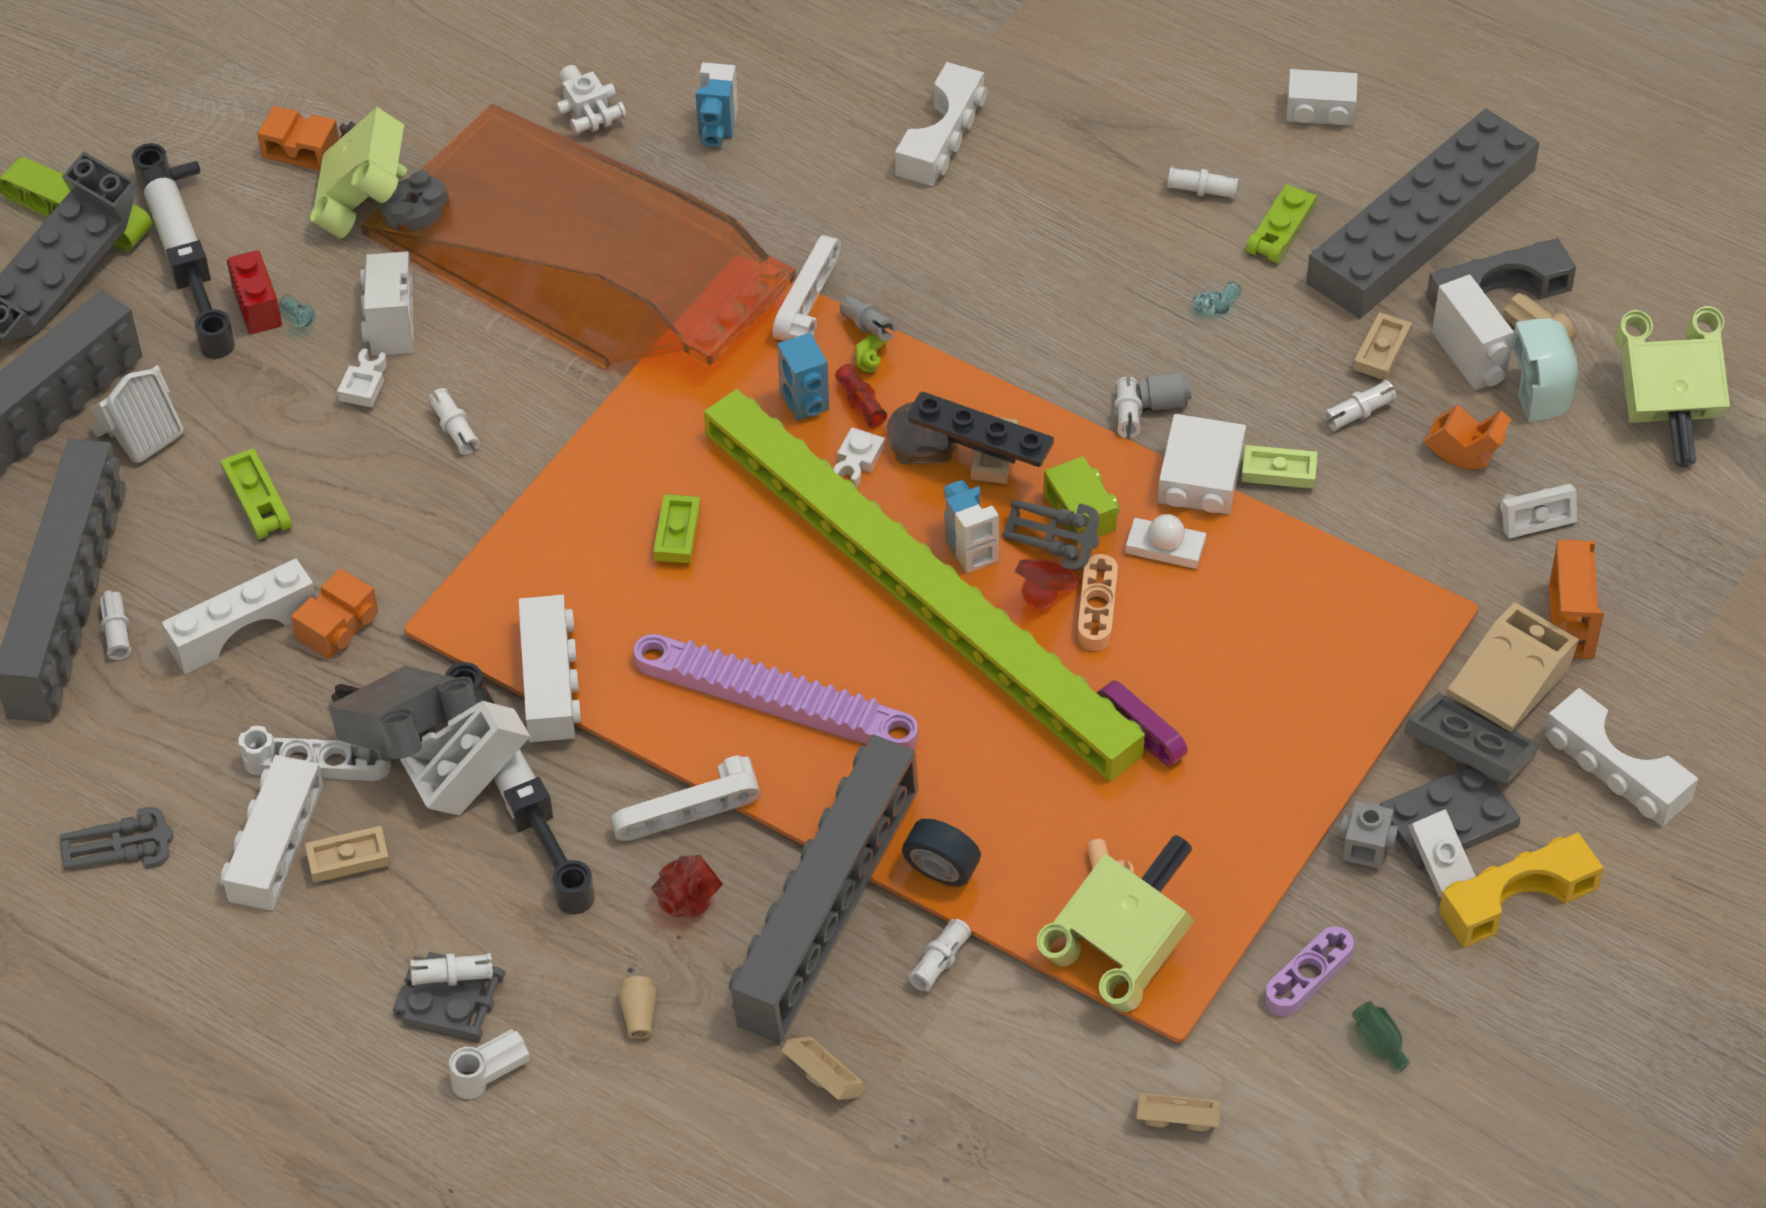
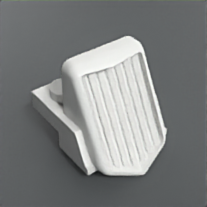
M158 365L148 370L125 375L107 398L90 408L97 419L96 422L89 426L95 436L98 438L105 433H108L111 438L115 436L134 463L143 462L179 438L184 432L180 418L168 395L170 390Z

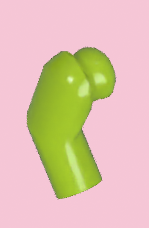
M870 333L854 348L857 367L866 373L874 372L881 361L876 351L883 347L888 340L883 341L873 333Z

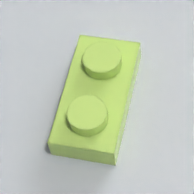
M1245 445L1241 482L1314 489L1318 452Z

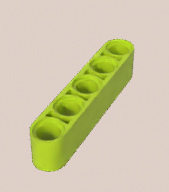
M18 157L0 176V193L5 198L46 217L51 215L70 190L62 178L64 174L24 157ZM134 204L132 205L127 228L113 246L130 251L153 226L150 216L142 208Z

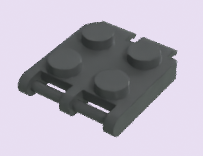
M429 952L427 958L414 956L413 959L446 958V955ZM492 966L493 979L457 981V985L448 986V982L412 986L409 967L404 980L406 981V986L401 987L393 1007V1011H395L393 1015L403 1018L406 1027L479 1042L483 1034L480 1028L487 1012L492 1011L494 1005L492 997L498 982L503 981L506 973L503 969ZM486 980H489L490 982L487 987L486 993L484 996H481ZM479 1010L473 1026H469L474 1011Z

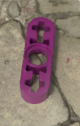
M1113 680L1097 692L1101 698L1109 699L1116 710L1127 720H1132L1140 726L1145 734L1144 747L1163 764L1172 766L1187 754V745L1182 736L1120 682Z

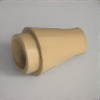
M633 976L625 978L621 981V988L617 991L627 1025L628 1037L632 1039L648 1038L652 1035L651 1026L657 988L653 986V980L649 977Z

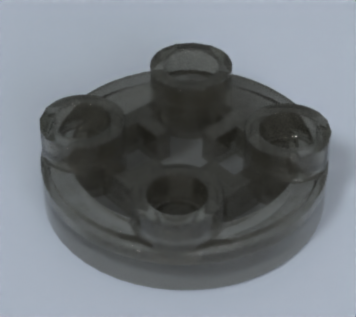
M914 402L907 403L893 412L887 423V441L899 463H946L951 460L953 451L958 444L948 441L947 435L907 421V413Z

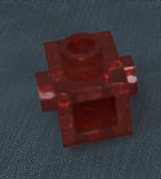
M701 855L680 856L677 860L665 865L659 872L660 878L652 885L651 889L659 898V906L667 914L673 917H696L709 907V899L721 888L723 883Z

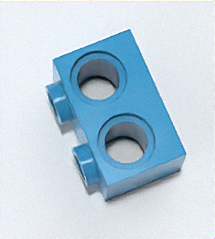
M811 332L777 343L779 391L796 421L829 410L828 362Z

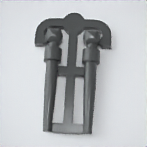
M1018 500L1011 501L1010 515L1006 529L1002 533L1004 538L1049 551L1051 555L1064 556L1063 568L1080 570L1087 565L1091 551L1099 544V536L1097 534L1099 514L1095 508L1079 503L1077 513H1074L1067 509L1057 510ZM1019 509L1051 518L1050 523L1045 525L1019 518L1021 513ZM1082 513L1089 515L1087 530L1081 534L1057 528L1058 522L1069 526L1073 525L1077 528H1086L1088 517ZM1017 525L1043 531L1047 534L1044 540L1013 533V531L1016 530ZM1057 535L1079 541L1082 547L1079 558L1080 549L1077 546L1066 545L1064 542L1054 540V536Z
M154 807L137 809L138 819L127 817L122 818L120 822L60 834L64 869L124 859L133 861L138 860L139 856H144L146 869L159 867L169 858L168 844L173 840V831L170 826L166 825L164 815L159 809ZM153 818L157 820V827H155L154 829H153V826H154V820H153ZM137 828L141 830L153 829L152 832L120 838V832L126 834L136 832ZM112 834V839L72 847L69 844V840ZM157 845H160V853L157 855ZM105 852L72 860L73 857Z

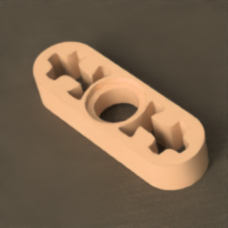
M1105 554L1091 556L1084 567L1077 639L1079 644L1089 651L1105 649L1110 644L1112 636L1118 565L1111 556ZM1097 570L1105 571L1103 584L1096 583ZM1093 597H1101L1108 604L1101 608H1095L1089 605L1087 601ZM1092 621H1099L1098 635H1091Z

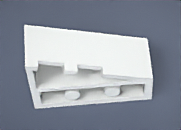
M409 251L367 254L366 269H361L362 290H365V294L361 295L362 315L365 316L366 320L361 322L363 343H370L372 356H379L381 352H384L385 355L414 353L413 285Z
M481 701L449 720L448 726L437 733L430 732L423 736L421 742L422 749L415 755L400 760L428 809L460 816L531 736L515 709Z

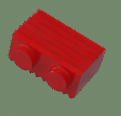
M254 250L229 257L227 259V266L231 285L248 333L253 335L280 327L283 323L281 321L278 299L260 251Z

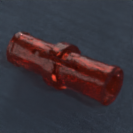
M853 364L841 366L835 373V379L846 392V399L849 405L859 411L868 427L875 428L882 425L887 419V413L876 400L873 387L869 383L864 382ZM857 390L861 393L865 401L861 399V397L857 393Z

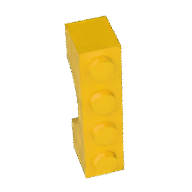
M1579 832L1566 838L1557 837L1543 848L1533 852H1523L1504 865L1488 867L1474 878L1450 884L1442 892L1439 914L1464 949L1498 933L1502 914L1501 905L1513 895L1522 892H1541L1551 895L1566 904L1598 890L1604 867Z

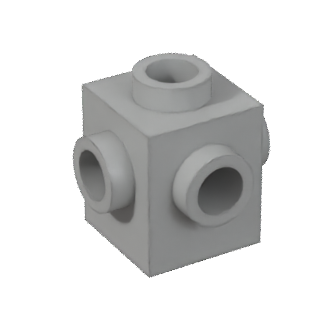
M1355 801L1352 815L1344 814L1339 837L1345 838L1342 860L1381 869L1386 848L1393 849L1396 841L1398 826L1391 825L1394 810L1382 807L1376 803Z

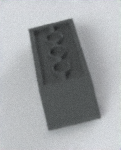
M84 151L69 167L62 178L70 192L0 274V339L2 341L9 342L38 334L127 228L138 186L136 181Z

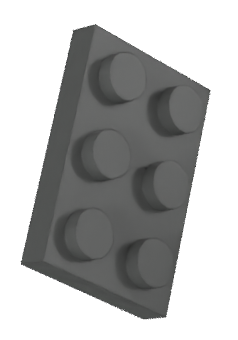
M1440 693L1436 694L1408 719L1404 730L1405 733L1415 737L1416 741L1420 744L1434 747L1448 754L1453 761L1467 764L1483 772L1484 776L1488 779L1507 784L1535 757L1540 745L1515 731L1509 732L1476 711Z
M1471 766L1462 768L1380 803L1382 807L1394 810L1391 825L1398 826L1396 839L1418 870L1424 868L1425 864L1407 825L1446 809L1461 845L1466 850L1518 828L1521 819L1495 781L1488 779L1484 776L1483 772Z

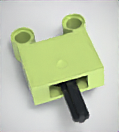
M1710 306L1700 307L1695 311L1685 327L1686 340L1646 342L1653 330V323L1646 313L1639 310L1626 313L1614 331V341L1621 352L1629 423L1669 421L1674 463L1681 467L1690 466L1696 462L1691 420L1722 418L1730 407L1721 331L1725 320L1718 309ZM1704 322L1708 324L1712 332H1703L1697 323ZM1633 326L1637 328L1641 336L1635 337L1630 335L1625 327Z
M1178 835L1172 836L1142 878L1136 876L1105 853L1055 921L1045 925L1040 930L1037 936L1039 951L1053 964L1066 967L1078 959L1081 952L1079 939L1080 937L1122 967L1121 969H1111L1102 976L1099 982V991L1103 999L1120 1012H1129L1136 1009L1143 999L1144 988L1195 921L1187 911L1161 893L1191 853L1192 846ZM1059 937H1066L1067 943L1065 948L1058 953H1052L1051 945L1053 941ZM1128 982L1129 990L1127 994L1120 999H1114V988L1119 983Z

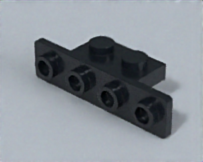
M926 392L918 394L907 413V421L947 435L950 442L1015 464L1016 460L1036 467H1041L1054 445V437Z

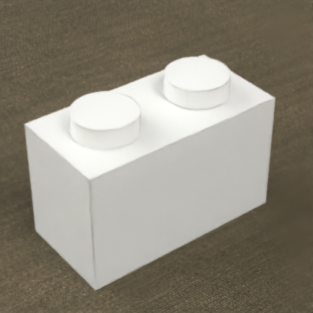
M1290 69L1286 122L1354 126L1358 73Z

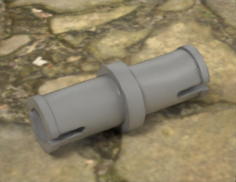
M853 295L843 299V301L851 306L848 308L840 304V313L854 321L856 327L861 331L871 332L883 341L894 337L886 329L889 328L896 333V322L884 316L877 306L870 303L865 304Z

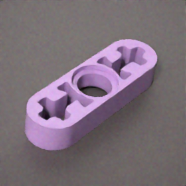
M1333 926L1324 929L1268 982L1265 993L1267 1009L1272 1014L1280 1017L1295 1014L1351 960L1354 947V939L1351 933L1342 927ZM1338 943L1343 945L1342 950L1339 948L1333 949L1328 954L1327 960L1325 959L1329 944L1332 946H1336ZM1310 964L1316 966L1321 974L1316 978H1306L1299 973L1298 969L1303 965ZM1292 983L1295 985L1291 990L1290 999L1283 997L1279 1000L1276 998L1277 993L1284 995L1291 989Z

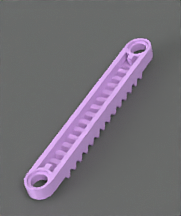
M650 634L641 637L635 643V665L640 672L865 745H867L872 734L914 749L917 745L918 724L913 716L880 705L875 698L867 701L862 694L858 693L855 696H851L846 689L839 692L831 684L823 687L818 680L810 683L802 675L797 679L794 678L791 672L786 671L782 674L774 666L769 670L761 662L753 665L748 658H744L742 661L738 660L733 653L725 656L720 649L712 652L704 644L701 647H696L692 640L684 643L662 635ZM651 649H657L663 653L661 658L657 660H648L643 657V654ZM896 727L905 728L910 732L907 737L902 739L893 738L888 733Z

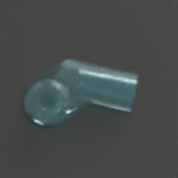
M1228 281L1221 292L1204 291L1196 294L1192 300V306L1199 313L1223 315L1229 311L1242 293V288L1237 282Z
M286 294L280 299L279 308L291 316L290 320L296 327H305L315 321V311L309 304L300 302L290 294Z

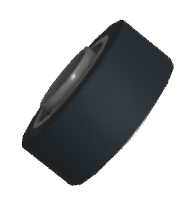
M923 818L916 821L902 847L905 859L914 869L924 876L948 886L960 887L967 884L981 858L979 847L969 836L952 825L936 819Z

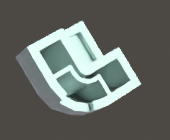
M1532 319L1516 322L1512 348L1522 371L1518 398L1529 423L1560 416L1571 407L1579 376L1577 355L1567 330L1560 322L1552 319Z

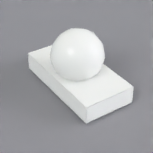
M1171 514L1160 515L1154 518L1153 521L1134 518L1126 543L1125 553L1198 569L1207 533L1184 528L1180 519Z

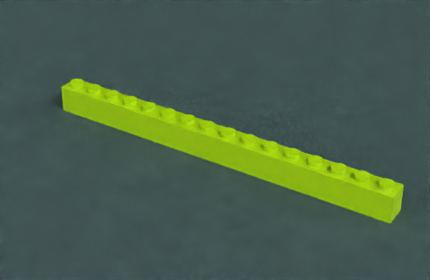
M735 389L704 411L705 434L1109 782L1113 781L1143 757L1145 734L1136 722L1127 720L1121 715L1109 699L1101 698L1095 693L1083 677L1074 675L1062 664L1057 655L1052 652L1048 653L1042 648L1031 633L1021 630L1010 621L1005 611L995 608L990 604L979 589L974 586L970 587L964 582L953 567L948 564L944 565L938 560L927 545L918 543L908 534L901 523L892 521L883 513L876 502L866 499L858 492L856 486L850 480H844L825 459H819L813 454L803 440L794 438L785 430L778 419L771 418L761 410L759 404L753 398H747L738 389Z

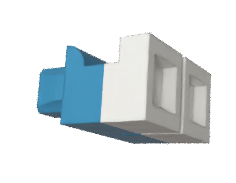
M702 62L700 69L701 88L695 93L698 133L701 135L702 145L721 147L724 137L732 138L738 113L736 65Z
M964 480L946 485L944 487V498L946 499V511L944 512L946 542L964 572L967 574L999 562V515L994 507L989 506L984 509L980 507L979 486L969 489Z

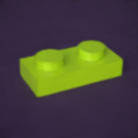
M664 494L653 551L654 561L691 564L701 509L700 497Z

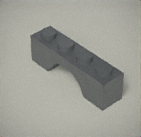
M1559 238L1432 272L1429 276L1426 297L1435 311L1439 285L1470 274L1485 294L1494 289L1512 287L1525 290L1538 299H1544L1572 291L1576 266Z

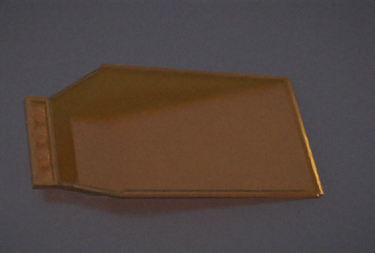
M494 104L485 109L421 169L428 171L431 177L438 178L445 184L450 202L449 206L447 203L443 206L444 214L440 219L416 230H409L407 225H397L398 230L389 227L385 223L379 208L361 224L362 234L394 252L409 251L410 261L605 369L613 363L681 350L711 366L796 279L795 269L768 255L737 219L674 186Z

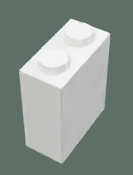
M1470 274L1439 285L1432 328L1433 336L1474 391L1487 386H1495L1505 380L1514 331Z
M1174 414L1159 479L1158 503L1230 515L1244 450L1246 425Z

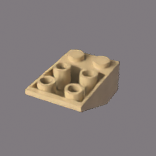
M1514 602L1494 622L1448 687L1446 694L1512 732L1569 671L1579 639Z

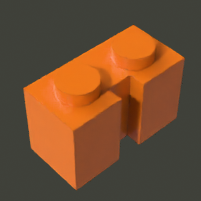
M277 106L272 107L257 133L262 158L319 171L323 154L339 140L335 119L313 114L308 119H305L296 110Z
M341 568L321 586L322 593L316 599L310 597L291 615L295 639L328 659L333 657L339 650L344 649L350 643L352 637L364 625L372 622L378 612L374 588Z

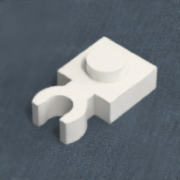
M362 349L358 355L360 366L349 365L337 390L339 401L373 407L384 383L383 371L387 367L386 356L384 352H381L377 360L369 361L368 349Z
M851 427L837 453L838 463L833 470L840 477L844 475L852 476L851 482L857 488L861 483V470L871 473L885 448V438Z

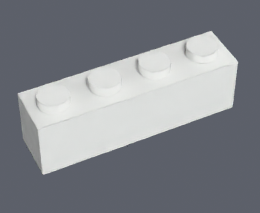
M564 595L519 598L527 731L531 736L529 743L574 739V723H581L579 700H572V692H579L577 669L570 670V662L577 661L575 639H568L567 633L575 631L573 609L565 610Z
M275 755L270 768L264 769L260 779L258 797L256 800L252 799L248 806L245 828L243 831H238L235 837L233 857L230 863L226 862L222 868L220 882L225 887L228 902L269 911L274 910L324 786L319 763Z

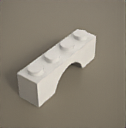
M949 62L945 63L934 83V108L944 117L932 126L907 130L895 151V176L933 187L939 175L946 173L952 152H957L960 148L963 132L965 129L969 130L972 127L977 107H982L986 101L988 89L984 87V72Z
M295 558L162 621L168 650L183 673L187 674L218 659L223 645L231 635L249 623L262 619H274L280 621L285 626L291 624V615L310 597L316 599L314 584Z
M1578 688L1549 713L1544 736L1548 738L1555 748L1563 750L1574 758L1585 771L1592 772L1605 782L1611 791L1617 795H1622L1635 805L1642 815L1653 819L1663 827L1693 800L1698 778L1670 756L1643 760L1620 752L1611 744L1604 727L1608 709Z

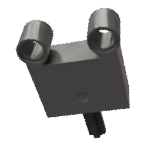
M403 666L363 688L345 684L336 685L335 693L331 695L334 703L328 705L337 740L379 751L382 760L391 761L415 755L422 749V737L428 734V729L447 720L448 724L449 720L478 703L472 679L454 678Z

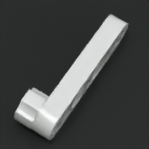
M826 235L819 237L775 317L772 329L773 338L786 341L810 332L814 337L817 328V318L808 316L836 265L841 249V241L839 239Z
M251 726L248 731L241 733L238 738L244 768L252 775L261 776L265 768L269 769L277 753L280 756L289 757L297 752L305 753L308 756L305 761L319 763L322 779L376 781L385 778L391 770V761L382 760L379 751L339 740L274 738L263 726ZM333 754H340L346 757L345 761L337 766L325 763L326 759ZM353 756L358 757V759L355 758L356 765H353ZM372 758H379V760H376L375 765H368Z
M739 755L729 757L717 766L720 779L618 810L611 816L615 838L620 841L635 840L754 802L759 798L761 792L751 759L748 756L741 757Z

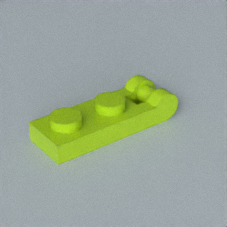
M1285 184L1255 233L1250 235L1245 251L1255 256L1258 253L1268 256V261L1279 264L1316 206L1317 195Z
M254 448L220 460L222 470L257 540L268 537L269 532L279 528L281 531L292 528L290 516ZM270 511L273 512V516L262 519V514Z

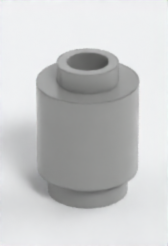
M1181 372L1147 376V380L1138 381L1142 409L1151 408V411L1183 408L1185 407V400L1192 399L1189 378L1183 379Z

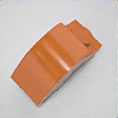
M1456 405L1435 418L1423 443L1446 462L1470 470L1482 469L1487 467L1494 451L1505 442L1507 438L1505 432L1512 419L1501 410L1478 423L1463 408Z

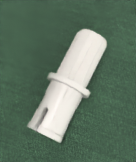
M107 590L104 592V596L100 598L103 618L100 622V629L105 634L109 658L112 660H123L131 655L127 632L130 627V621L124 613L122 595L119 592Z

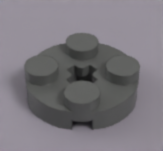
M421 170L413 173L410 178L398 182L392 196L386 202L380 203L379 208L385 223L389 227L399 230L397 225H407L409 230H416L440 219L444 214L443 206L446 203L449 206L450 198L445 184L440 179L431 177L428 171Z

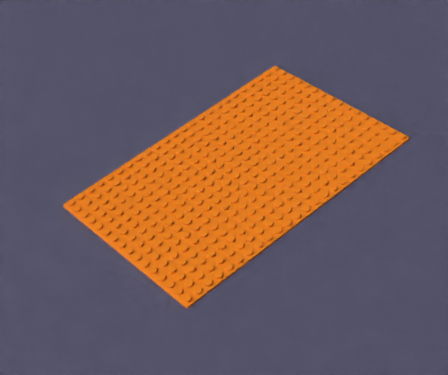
M733 256L405 624V634L409 638L457 663L468 662L477 665L483 677L525 698L518 599L564 595L565 610L573 609L575 629L573 632H567L568 639H575L577 656L576 662H570V670L577 669L579 692H572V700H579L581 723H574V725L691 787L720 779L717 766L722 764L725 759L737 755L741 757L748 756L751 759L761 793L754 802L735 808V810L803 846L809 839L814 840L819 831L818 824L823 811L827 807L831 809L836 800L837 787L844 776L849 777L853 770V761L860 746L866 747V745L640 672L635 665V643L641 637L650 634L662 635L684 643L692 640L696 647H701L704 644L712 652L720 649L725 656L733 653L738 660L742 661L744 658H748L753 665L761 662L769 670L774 666L777 667L780 673L784 674L786 671H789L797 679L802 675L810 683L818 680L823 687L831 684L836 691L841 692L843 689H846L851 696L859 693L867 701L875 698L880 705L913 716L918 724V742L914 750L916 754L919 791L870 881L946 922H949L951 919L962 920L969 926L971 935L1113 1010L1115 1009L1101 996L1099 982L1107 971L1114 968L1121 969L1120 965L1080 937L1081 952L1078 959L1069 966H1057L1039 951L1037 936L1045 925L1055 921L1092 871L1087 850L1088 842L1094 839L1105 840L1109 856L1115 861L1120 859L1124 863L1129 861L1133 865L1134 874L1142 878L1172 836L1178 835L1192 846V851L1161 893L1187 911L1195 921L1144 988L1143 999L1140 1005L1129 1012L1115 1011L1175 1043H1183L1477 616L1478 605L1235 490L1230 515L1158 503L1159 479L1165 456L1127 438H1123L1102 426L898 330L895 333L889 328L886 329L894 337L876 351L877 356H880L881 359L878 368L874 372H863L856 365L854 348L871 332L861 331L856 327L854 321L840 313L841 303L822 294H819L808 316L817 318L814 339L828 362L829 410L796 421L779 391L777 343L783 341L772 336L775 317L794 281L744 257ZM735 389H738L747 398H753L759 404L761 410L768 416L778 419L785 430L794 438L803 440L813 454L819 459H825L833 469L838 463L837 453L851 427L884 437L885 448L872 472L861 470V483L857 487L858 492L869 501L876 502L883 513L892 521L901 523L908 534L918 543L927 545L933 555L944 565L948 564L953 567L958 576L970 587L974 586L979 589L990 604L995 608L1005 611L1010 621L1021 630L1031 633L1036 642L1048 653L1052 652L1057 655L1062 664L1074 675L1083 677L1095 693L1113 680L1124 685L1182 736L1187 745V754L1172 766H1167L1144 747L1143 757L1113 781L1109 782L705 434L704 411ZM926 392L995 417L1017 419L1018 425L1054 437V445L1041 467H1036L1016 460L1015 464L1011 463L1007 484L971 480V467L975 450L948 441L947 435L908 422L907 413L918 394ZM1082 456L1085 457L1091 468H1096L1099 471L1105 490L1108 494L1112 493L1116 497L1120 508L1116 519V531L1100 536L1098 546L1090 554V557L1096 554L1111 556L1118 565L1111 642L1105 649L1100 651L1084 649L1077 639L1084 568L1080 570L1063 568L1064 556L1051 555L1049 551L1031 547L1002 536L1010 515L1011 501L1018 500L1052 508L1043 494L1044 470ZM844 475V476H842V478H843L844 480L847 479V480H850V481H851V477H852V476H850V475ZM960 480H964L969 489L979 486L980 507L984 509L993 506L999 515V562L967 574L946 542V523L944 521V512L946 511L944 487ZM664 494L700 497L701 509L691 564L654 561L653 551ZM1019 509V512H1021L1019 518L1045 525L1050 523L1051 518ZM1171 514L1180 519L1184 528L1207 533L1198 569L1126 554V543L1134 518L1153 521L1154 518L1160 515ZM1058 522L1057 528L1066 530L1064 525ZM1017 525L1016 530L1013 531V533L1044 540L1047 534L1046 532ZM1057 535L1054 536V540L1064 542L1066 545L1077 546L1080 549L1078 554L1079 558L1082 548L1080 544L1076 545L1074 541L1069 538ZM1097 570L1096 583L1103 584L1104 570ZM1093 597L1087 601L1089 605L1095 608H1101L1108 604L1101 597ZM1092 621L1091 635H1098L1099 621ZM651 649L646 651L643 657L648 660H657L661 658L663 653L657 649ZM896 727L891 729L888 734L893 738L902 739L907 737L910 732L905 728ZM926 818L948 823L961 830L977 844L981 852V858L967 884L960 887L942 884L924 876L909 864L902 853V847L916 821ZM1059 937L1053 941L1051 952L1058 953L1062 951L1066 946L1067 938ZM1119 983L1113 990V998L1120 999L1124 997L1129 990V983Z

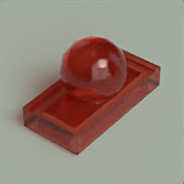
M1023 559L1019 561L1014 571L1026 579L1021 589L1022 597L1030 607L1035 609H1045L1051 606L1057 599L1058 590L1075 591L1081 581L1078 575L1067 568H1063L1062 565L1054 560Z

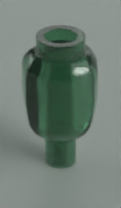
M1369 1001L1352 1013V1017L1356 1021L1354 1028L1356 1034L1375 1057L1389 1060L1397 1072L1402 1071L1410 1064L1402 1052V1034L1394 1020L1383 1007H1375L1372 1001Z

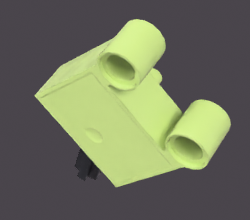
M378 107L358 124L352 121L348 125L342 123L339 127L342 133L341 139L323 154L315 204L310 213V221L338 239L345 237L352 229L356 220V213L352 211L369 196L379 203L386 202L394 193L398 179L404 178L407 174V168L399 163L404 124Z

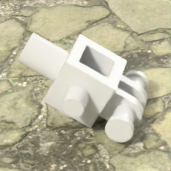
M568 65L561 70L559 77L562 80L564 100L555 103V106L560 116L567 113L571 115L573 119L570 120V126L575 136L589 129L591 132L599 130L598 124L602 123L604 127L612 125L613 120L627 117L622 102H618L615 106L608 108V98L616 96L612 83L602 86L593 71L582 75L575 65Z

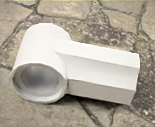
M510 1029L477 1048L463 1047L457 1049L449 1059L450 1083L453 1093L462 1099L477 1098L484 1093L488 1083L529 1062L530 1053L519 1033ZM464 1072H474L473 1074H470V1075H464V1074H462V1073H464Z

